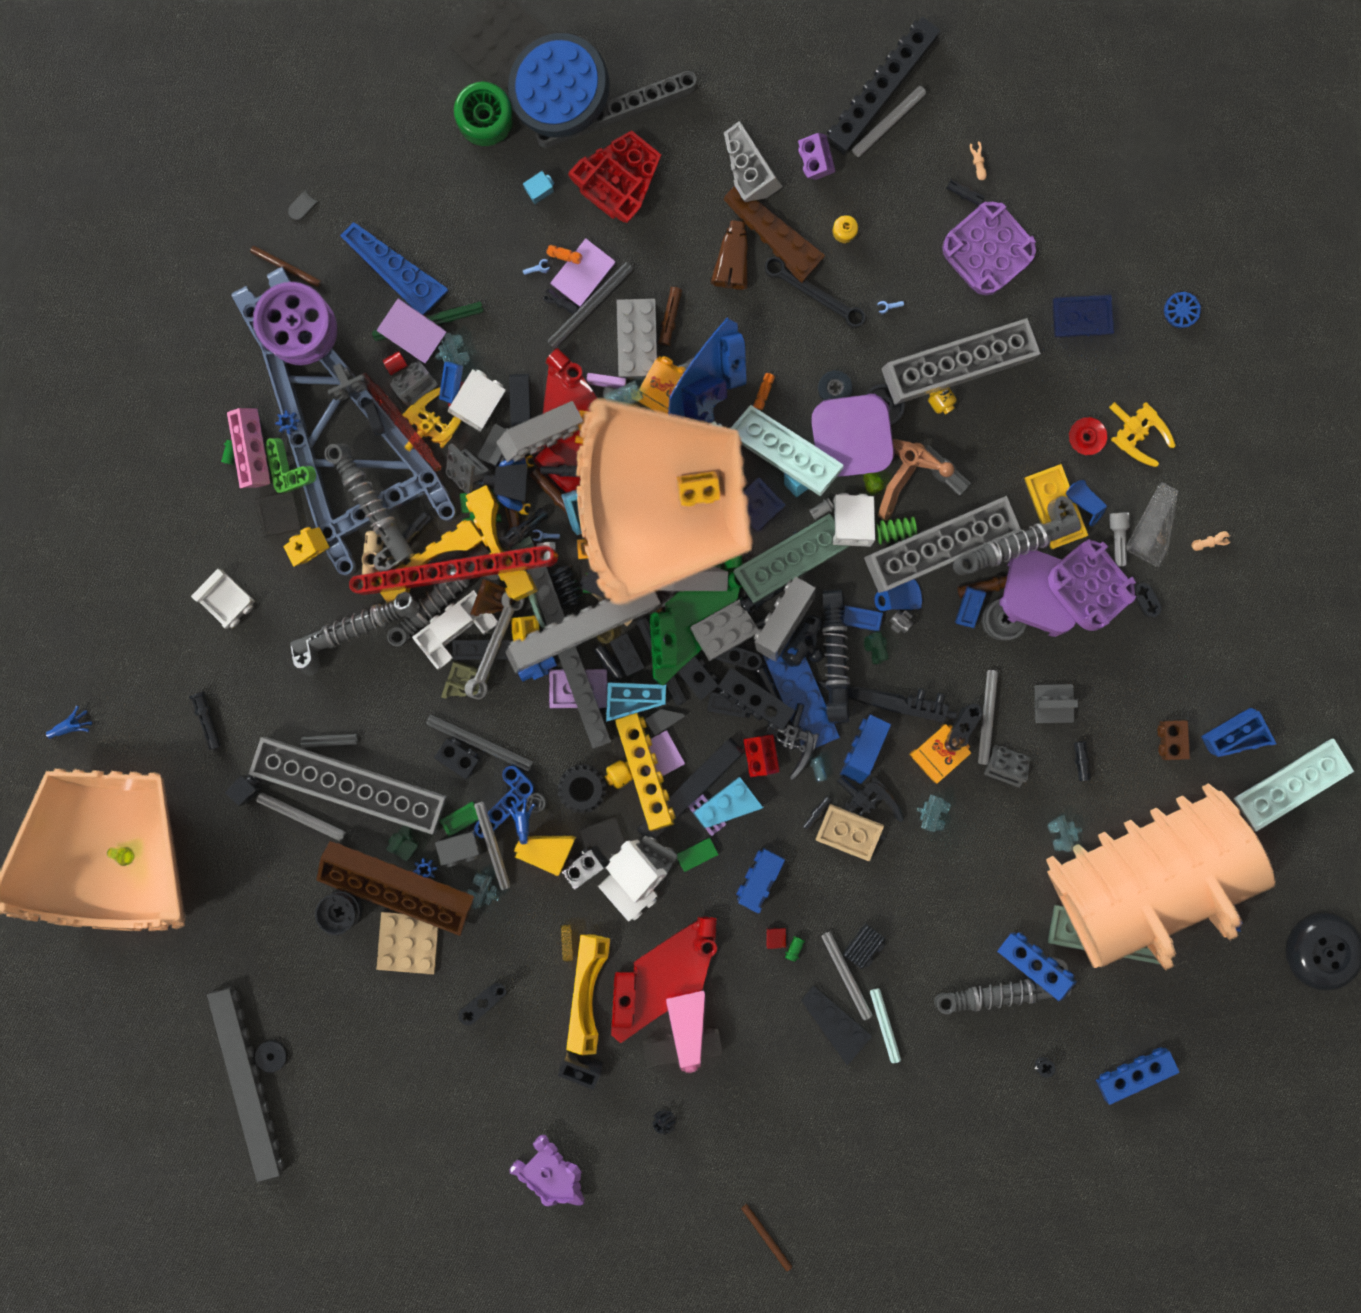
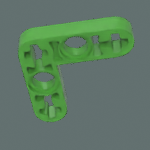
M269 438L266 441L265 447L274 488L278 493L293 491L316 480V471L312 466H301L291 471L289 470L284 443L280 438Z

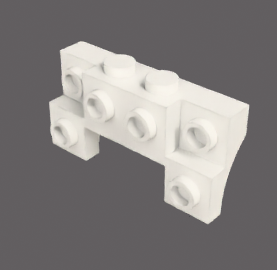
M474 590L456 604H450L445 609L446 612L441 616L436 615L433 617L429 625L412 637L437 670L453 659L445 649V646L473 624L485 635L498 623L492 614L485 613L479 614V616L470 614L477 596Z

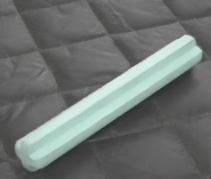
M879 988L870 991L890 1061L891 1063H898L901 1061V1057Z

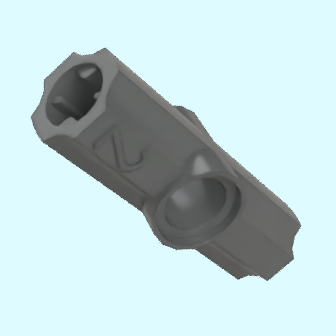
M928 445L925 449L941 463L949 462L954 466V473L950 477H943L940 475L939 470L930 469L932 475L960 496L971 483L956 470L957 468L951 461L940 456L937 451Z

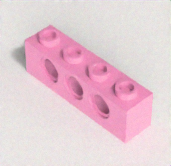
M238 408L227 412L240 488H258L270 484L258 409Z

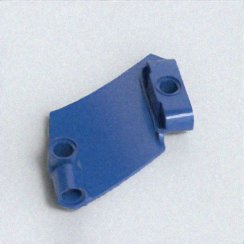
M726 318L692 360L669 397L668 415L703 422L724 396L726 389L746 385L745 341L738 332L736 322Z

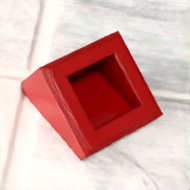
M766 928L767 949L786 948V928Z

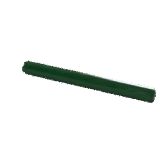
M476 302L425 317L440 325L483 313L484 309L481 302ZM377 330L372 331L373 339L376 342L388 339Z

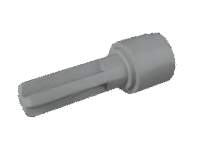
M1129 512L1112 513L1109 516L1110 529L1114 531L1115 563L1117 566H1126V530L1130 528Z

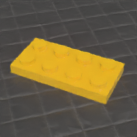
M1062 464L1024 478L1040 522L1043 524L1051 521L1047 510L1049 502L1061 496L1067 497L1066 491L1070 486ZM1073 503V506L1080 521V530L1050 542L1049 546L1051 549L1088 536L1079 509L1075 503ZM1065 512L1060 514V517L1066 516Z

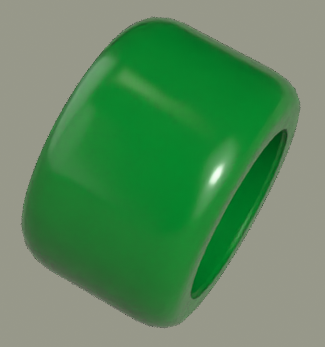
M475 82L466 86L459 93L454 104V117L461 134L475 145H495L504 140L511 131L514 116L507 94L493 83ZM484 114L490 115L487 119H480Z

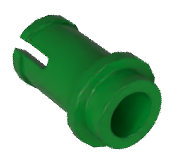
M227 440L224 443L225 449L221 462L233 465L235 457L231 440Z
M794 936L788 951H785V958L796 962L799 959L798 955L805 941Z

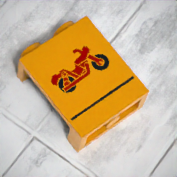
M659 356L654 361L634 399L655 412L668 414L669 397L686 368L677 367L672 364L673 361L668 357Z
M942 724L941 728L917 750L914 749L909 754L936 784L971 754L968 750L970 748L969 744L955 752L946 750L944 742L952 729L950 724L948 726Z

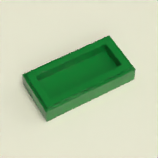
M474 801L440 820L449 837L479 820L474 807Z
M709 837L676 855H678L677 859L683 871L686 872L717 856L718 853Z

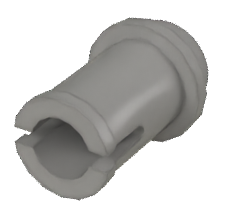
M828 498L826 500L823 499L822 503L809 511L813 518L817 520L825 513L832 512V509L835 507Z

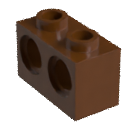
M1160 721L1157 733L1161 738L1158 752L1162 760L1190 759L1188 721ZM1172 725L1176 728V733L1173 736L1169 734V728ZM1172 745L1177 747V752L1174 755L1170 753Z

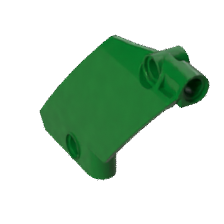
M742 554L714 565V567L728 572L727 591H678L665 603L666 612L652 613L650 628L653 677L662 686L702 650L690 627L737 601L739 588L743 586L733 571L743 565Z

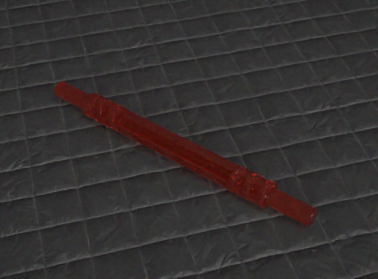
M363 373L370 382V385L367 386L369 392L421 457L426 459L436 472L441 470L442 466L432 455L433 452L379 385H375L370 377Z

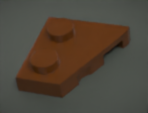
M483 579L470 614L479 616V614L502 612L504 608L502 596L506 592L505 588ZM513 598L510 599L511 606L514 600Z

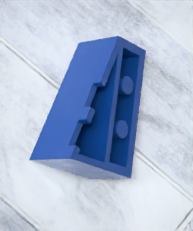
M1253 708L1247 709L1201 736L1209 753L1217 757L1276 744L1260 711Z
M763 848L762 852L758 850L754 858L756 863L753 869L749 868L745 875V878H747L744 886L740 885L736 893L739 904L758 914L785 861L781 856Z

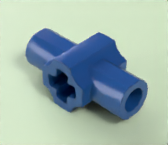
M553 656L518 672L522 682L532 677L536 680L549 674L548 670L557 666V662Z

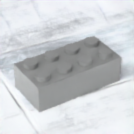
M655 299L617 300L619 377L626 378V380H645L654 361L657 359Z
M571 401L506 430L497 441V444L507 462L512 460L518 462L525 458L524 455L529 452L533 455L539 452L541 447L545 445L547 447L553 446L560 438L566 440L572 437L573 433L579 430L578 426L583 422V419L575 404Z
M796 576L793 581H788L784 589L786 591L784 596L777 599L773 614L769 613L764 621L766 623L763 630L759 629L754 637L756 639V651L775 662L815 599V587Z

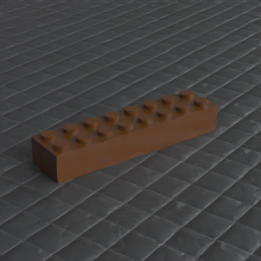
M329 841L321 856L316 879L318 882L459 936L467 922L475 897L467 892L459 891L448 885L425 878L412 871H407L394 864L386 863L376 857L368 856L360 851L347 848L332 841Z

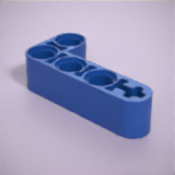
M514 765L505 768L502 774L503 779L512 789L488 812L490 822L493 823L491 824L493 831L511 815L507 808H510L513 812L515 811L514 807L507 804L509 796L516 799V806L518 808L524 802V799H527L534 792L533 782ZM509 769H514L517 773V777L514 780L507 777ZM522 783L529 784V793H523L520 790ZM494 810L502 812L503 817L501 820L494 819ZM478 821L474 828L477 836L484 838L483 832L480 831V822Z

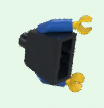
M531 455L518 462H514V460L507 462L504 460L496 467L495 475L484 474L483 486L494 487V495L497 496L499 502L507 508L524 515H529V513L525 512V507H531L530 504L525 503L527 468L534 466V464L530 465L528 463V459L533 458Z

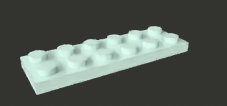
M752 405L748 407L730 428L738 430L741 445L819 496L824 493L844 468L842 463Z
M1330 739L1241 793L1234 800L1253 831L1256 832L1354 771L1336 741Z

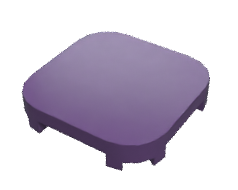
M984 202L979 205L976 210L948 233L942 246L946 260L978 294L993 295L1025 269L1035 257L1036 241L1006 210L1007 206L1003 203Z
M868 393L867 395L827 399L814 409L812 429L815 447L844 465L843 470L837 477L882 471L890 465L894 457L895 448L891 431L890 409L888 403L876 394Z
M1090 539L1073 549L1051 569L1048 582L1053 594L1082 628L1096 631L1109 624L1115 616L1135 600L1133 584L1136 582L1133 577L1128 579L1105 551L1108 546L1104 542L1098 543L1090 541Z
M1029 550L1026 555L1019 554L1018 558H1011L1007 566L1010 567L1004 595L1000 599V607H1003L1004 612L1009 617V621L1013 623L1020 621L1047 631L1049 636L1053 637L1065 634L1075 625L1076 621L1049 587V572L1061 559L1037 550Z

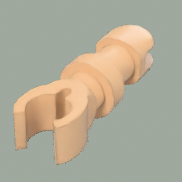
M978 141V152L976 153L972 149V144H970V151L974 156L973 164L976 165L977 177L979 180H984L987 176L983 165L985 160L981 156L982 147Z
M1223 531L1215 537L1209 536L1205 540H1195L1191 546L1193 550L1199 551L1208 546L1212 548L1216 544L1227 545L1230 541L1227 538L1222 539L1230 535L1228 532Z

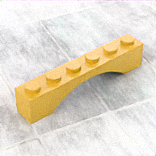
M485 485L466 495L468 500L466 505L469 511L473 512L476 517L474 523L478 529L482 530V540L485 546H489L492 552L489 554L502 553L504 551L498 544L496 531V515L499 505L491 488ZM509 558L506 561L507 567L512 565ZM524 570L498 574L500 579L505 581L507 585L505 590L508 597L516 601L538 591L531 575Z
M464 520L457 525L458 529L453 532H446L441 536L442 540L437 544L435 542L429 544L425 548L427 551L422 554H415L410 558V563L406 566L402 564L396 569L426 565L437 556L450 551H471L483 542L481 537L483 535L473 521L469 520L467 522ZM416 572V573L413 575V580L415 579V577H416V575L418 574V572ZM400 575L396 576L395 584L400 582ZM382 579L379 580L380 584L377 587L382 584ZM411 588L382 592L381 595L387 603H390V601L395 600L398 594L402 592L409 593Z
M595 934L580 936L566 1050L580 1055L596 1054L598 1032L593 1017V990L598 972L608 958L610 938Z

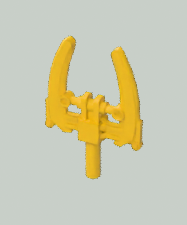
M441 387L426 393L402 414V418H407L409 424L417 426V433L404 446L406 450L411 451L423 436L425 438L430 436L434 443H439L440 448H444L462 421L454 416L448 425L443 424L440 421V416L435 417V412L428 413L425 409L429 402L440 395ZM419 413L424 414L427 419H421L418 416ZM435 425L442 428L441 433L435 429Z
M1115 402L1109 407L1125 423L1123 425L1124 429H1120L1117 432V437H1113L1111 441L1134 459L1153 467L1159 465L1158 461L1148 457L1134 447L1137 441L1145 439L1144 435L1147 436L1149 434L1148 431L1151 426H1155L1170 448L1175 447L1174 439L1168 427L1147 402L1143 404L1142 409L1136 411L1138 414L1132 417L1127 415ZM1146 418L1148 420L1147 425L1142 426V421ZM1134 434V439L1129 441L1127 439L1128 436Z

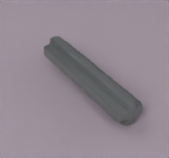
M357 734L301 738L302 747L358 743Z

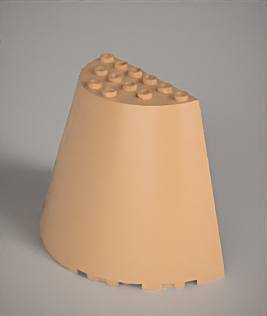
M603 399L592 403L589 407L592 412L586 413L585 422L581 428L580 436L581 438L584 437L583 446H580L577 455V476H581V486H577L578 511L582 537H586L589 546H585V550L589 558L590 567L594 572L598 573L600 579H597V584L601 591H604L608 599L612 598L611 602L616 604L627 603L751 550L750 517L747 515L748 498L746 495H743L742 487L746 485V479L742 471L744 461L740 453L741 438L738 436V430ZM715 471L718 477L720 500L710 504L703 502L696 503V505L690 507L681 506L676 477ZM707 486L704 491L711 490L712 486ZM693 489L686 490L685 494H690Z
M54 769V772L46 771L0 872V914H7L8 917L35 922L40 917V920L55 925L81 928L82 926H91L92 929L142 931V929L148 928V931L168 930V925H172L174 929L184 926L185 917L164 779L161 775L149 773L148 776H143L137 772L123 775L122 772L111 771V774L104 775V772L93 770L92 773H85L83 770L66 772L63 769Z

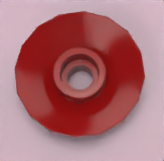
M1086 417L1077 420L1071 426L1069 442L1078 453L1094 455L1105 446L1107 431L1099 420ZM1084 434L1089 435L1088 441L1083 438Z

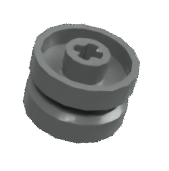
M1000 599L989 603L981 617V624L987 635L1001 641L1017 638L1024 632L1027 624L1020 621L1014 623L1009 621V617L1004 612L1003 607H1000ZM1003 616L1006 617V622L1004 623L1001 620Z

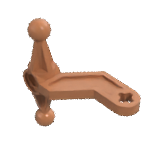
M893 439L895 454L901 458L903 464L886 488L878 517L885 521L891 517L899 493L914 473L916 466L939 470L940 475L943 477L952 476L954 466L949 462L941 463L921 443Z

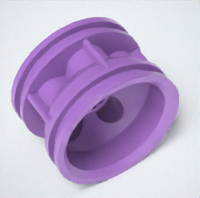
M297 282L280 283L268 289L257 302L253 316L256 335L261 343L281 360L293 365H308L321 360L332 349L337 337L336 317L330 306L309 286ZM300 299V304L296 309L288 308L289 301ZM311 310L318 311V319L315 322H308L306 320L307 312ZM280 311L282 315L281 320L277 323H271L275 312ZM293 319H296L297 323H294L295 325L292 326L290 322H293ZM303 331H308L312 334V340L308 344H302L299 340V336ZM281 332H287L289 335V340L284 345L278 344L277 340Z

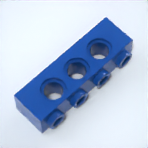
M1011 933L997 952L1058 1001L1063 1000L1076 984L1075 976L1066 969L1062 970L1058 966L1059 963L1052 957L1047 958L1043 955V950L1035 944L1032 946L1028 943V938L1022 933ZM1021 947H1023L1027 952L1025 958L1019 955V949ZM1035 960L1041 961V970L1035 968ZM1051 972L1056 973L1058 976L1056 983L1050 980Z
M1162 1047L1156 1048L1152 1051V1054L1146 1057L1144 1055L1134 1059L1135 1062L1122 1064L1111 1073H1102L1099 1076L1100 1078L1096 1079V1082L1104 1100L1111 1105L1180 1073L1170 1051ZM1157 1062V1068L1151 1071V1064ZM1140 1070V1076L1134 1079L1133 1073ZM1119 1078H1122V1079H1123L1122 1085L1116 1087V1086H1115L1116 1080L1119 1079Z

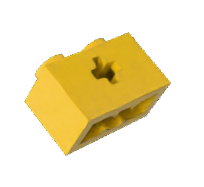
M307 527L301 530L300 535L291 537L289 539L290 542L283 546L293 567L309 562L330 548L320 527L314 529Z

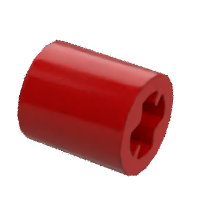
M399 351L382 360L390 375L407 367Z

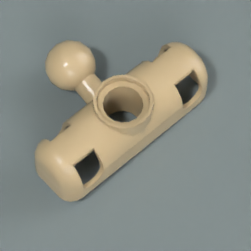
M367 531L365 533L362 575L381 572L375 568L374 564L371 565L368 562V556L370 554L376 556L383 550L384 546L383 540L381 545L377 544V538L380 536L376 535L374 531ZM387 557L386 561L392 560L394 557Z

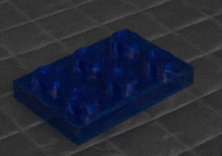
M1111 295L1053 299L1055 338L1110 335L1114 333Z

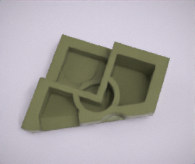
M454 660L441 698L466 696L465 685L470 679L475 678L478 668ZM490 672L488 673V676L485 681L486 685L490 676ZM478 683L473 688L474 695L477 694L479 690Z

